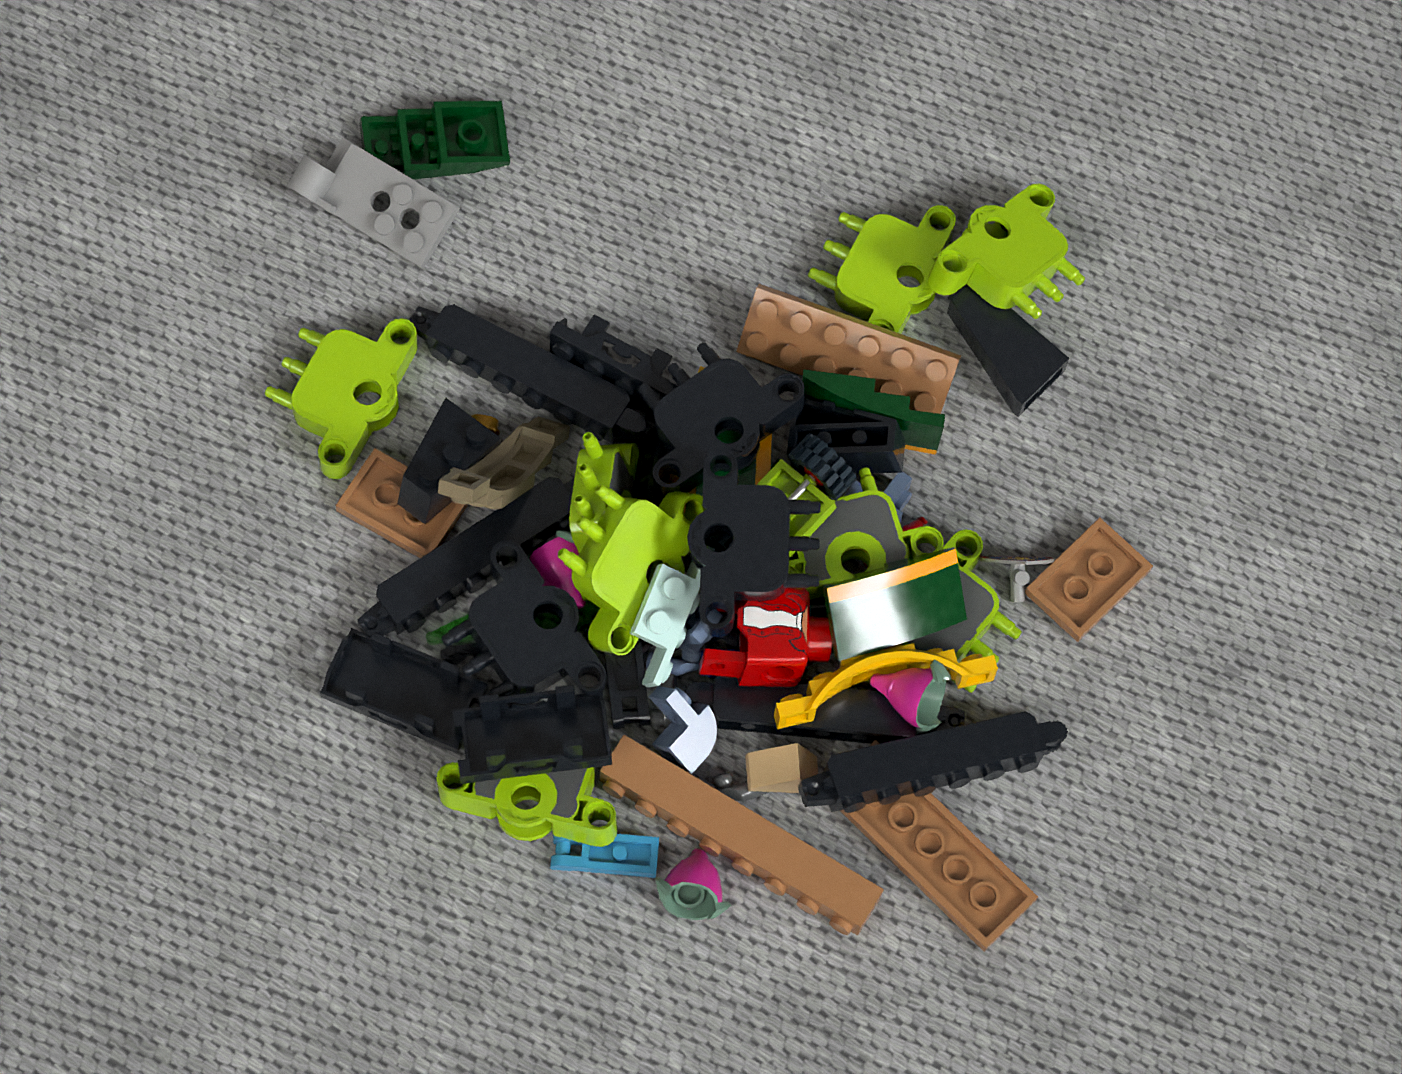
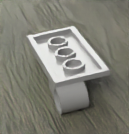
M343 137L325 167L304 155L286 185L422 268L430 260L460 210L456 205ZM381 193H387L391 199L390 206L385 211H376L374 207L375 198ZM409 211H417L420 216L419 224L413 229H406L403 225V217Z

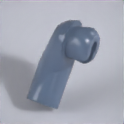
M682 650L681 657H671L670 662L673 663L670 674L680 676L696 671L700 667L701 650L696 654ZM650 652V654L648 655L646 661V669L650 664L654 652Z

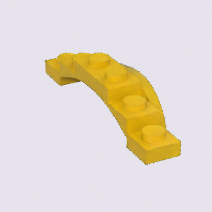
M902 643L882 649L881 651L841 660L840 667L835 672L821 673L809 681L806 697H802L801 694H792L776 703L774 711L777 729L814 721L816 709L823 702L844 689L871 680L873 674L895 673L908 668H931L930 665L934 660L945 666L951 679L955 680L957 689L991 682L994 680L998 670L995 656L983 657L982 654H973L963 658L958 663L954 649L943 651L942 648H934L923 651L916 650L914 643L903 645Z

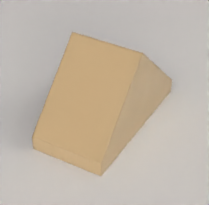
M798 743L749 752L745 755L748 791L799 793L798 785L800 781L818 774L817 756Z

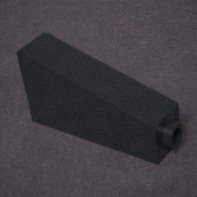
M967 284L954 294L949 295L950 303L947 314L1011 411L1019 417L1065 372L1069 357L1012 308L1001 309L994 307Z

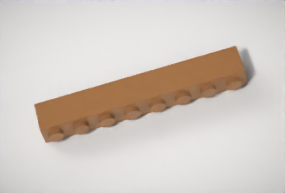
M623 735L611 753L612 765L603 766L600 770V782L604 783L602 788L608 794L618 799H621L624 795L636 803L634 807L641 814L649 818H653L655 815L668 822L667 828L676 835L685 838L689 834L700 841L699 847L706 853L714 857H718L719 854L724 855L733 861L731 863L732 867L741 874L751 876L754 873L765 880L764 886L771 892L780 896L787 893L798 900L797 906L806 913L816 915L819 912L829 918L830 926L844 935H849L850 932L857 936L859 935L881 899L884 891L883 888L628 736Z

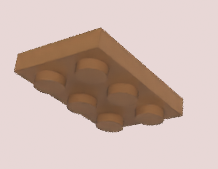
M374 448L335 505L336 511L413 555L422 558L443 544L468 504H458L452 501L428 523H422L397 504L402 478L408 466Z
M1098 518L1026 588L1025 594L1074 640L1079 642L1152 570L1153 565L1107 523Z

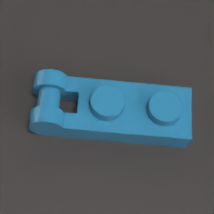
M617 834L614 841L609 845L596 847L553 835V844H556L555 855L551 856L550 869L656 878L659 837ZM571 846H582V855H570Z

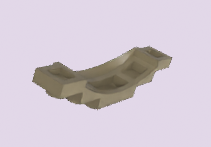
M539 416L528 423H522L500 445L466 471L455 467L450 469V473L439 479L438 493L451 497V500L458 504L502 509L534 487L535 474L551 463L553 449L569 439L570 426Z

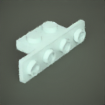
M707 546L711 551H715L714 548ZM692 560L686 575L664 564L657 565L629 633L656 646L642 681V685L646 687L659 686L661 682L664 683L668 679L673 667V663L670 662L675 648L677 649L681 646L686 636L687 629L684 625L688 615L692 614L699 604L700 594L698 591L700 588L701 570L695 566Z

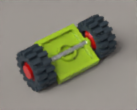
M811 433L807 434L788 454V458L792 465L796 467V470L780 459L757 484L777 487L784 492L789 500L820 502V513L790 515V536L810 537L837 508L832 500L837 501L857 479L852 468L845 464V460L839 457L833 448L830 449L827 443ZM715 533L710 536V541L713 542L714 547L719 549V552L729 549L733 544L732 538L725 533ZM790 551V553H789V558H790L796 551Z

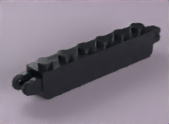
M455 304L445 306L440 313L418 306L410 317L409 321L416 327L417 335L427 341L431 355L443 363L448 361L455 363L468 376L473 378L481 377L491 382L492 386L498 391L505 394L511 392L521 397L531 408H542L552 413L563 424H574L584 429L585 433H593L598 441L604 439L614 444L616 439L619 438L627 443H636L637 446L645 445V442H647L649 438L648 430H646L648 422L646 417L639 415L638 412L631 409L628 391Z
M555 477L544 479L502 509H497L379 584L376 591L377 603L357 619L361 631L369 638L372 637L374 632L382 636L393 631L397 635L405 630L408 633H412L424 625L426 622L425 617L436 610L438 613L449 610L457 602L456 597L466 591L470 594L475 593L487 583L486 578L491 576L490 552L497 542L512 540L518 543L525 553L529 552L532 554L547 539L555 535L556 531L565 530L570 532L569 515L574 478L566 484H563L559 478ZM507 556L497 561L503 567H510L516 563L513 558Z
M716 676L715 683L692 682L688 684L684 691L692 703L709 705L714 713L717 728L725 730L872 744L877 740L882 744L965 725L964 710L941 705L937 716L941 723L926 733L917 734L916 727L904 720L893 708L886 696L876 688L861 690L851 686L818 706L814 721L777 729L774 719L776 703L792 694H801L802 697H806L808 683L811 680H800L799 684L795 687L738 686L737 677Z
M1024 711L831 755L822 773L801 780L798 790L805 807L829 805L831 812L844 810L846 813H851L864 808L866 804L874 802L886 805L899 800L901 796L913 793L916 797L932 793L939 787L949 786V788L955 789L968 784L970 780L978 778L990 781L1001 777L1005 772L1017 770L1019 773L1031 771L1039 766V762L1044 755L1055 750L1057 751L1060 748L1061 742L1067 737L1068 728L1065 727L1066 724L1058 720L1038 724L1035 716Z

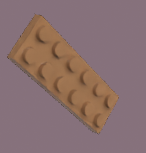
M759 284L756 288L736 350L738 353L802 376L803 370L874 378L876 379L874 392L910 396L909 410L939 414L943 410L961 355L762 284Z
M875 740L870 746L877 745L880 743L877 740ZM914 793L901 796L899 800L886 805L874 802L866 804L864 808L851 813L840 810L984 952L1038 899V896L931 793L916 797Z

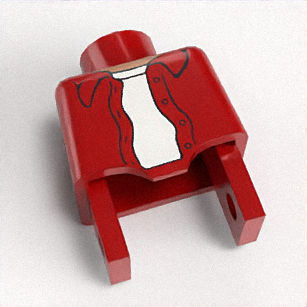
M787 588L775 600L735 601L737 628L740 630L739 651L705 648L700 661L699 674L737 677L738 686L795 687L799 684L808 661L828 662L830 659L832 639L828 617L809 616L810 595L806 588ZM717 609L720 612H725L723 609Z

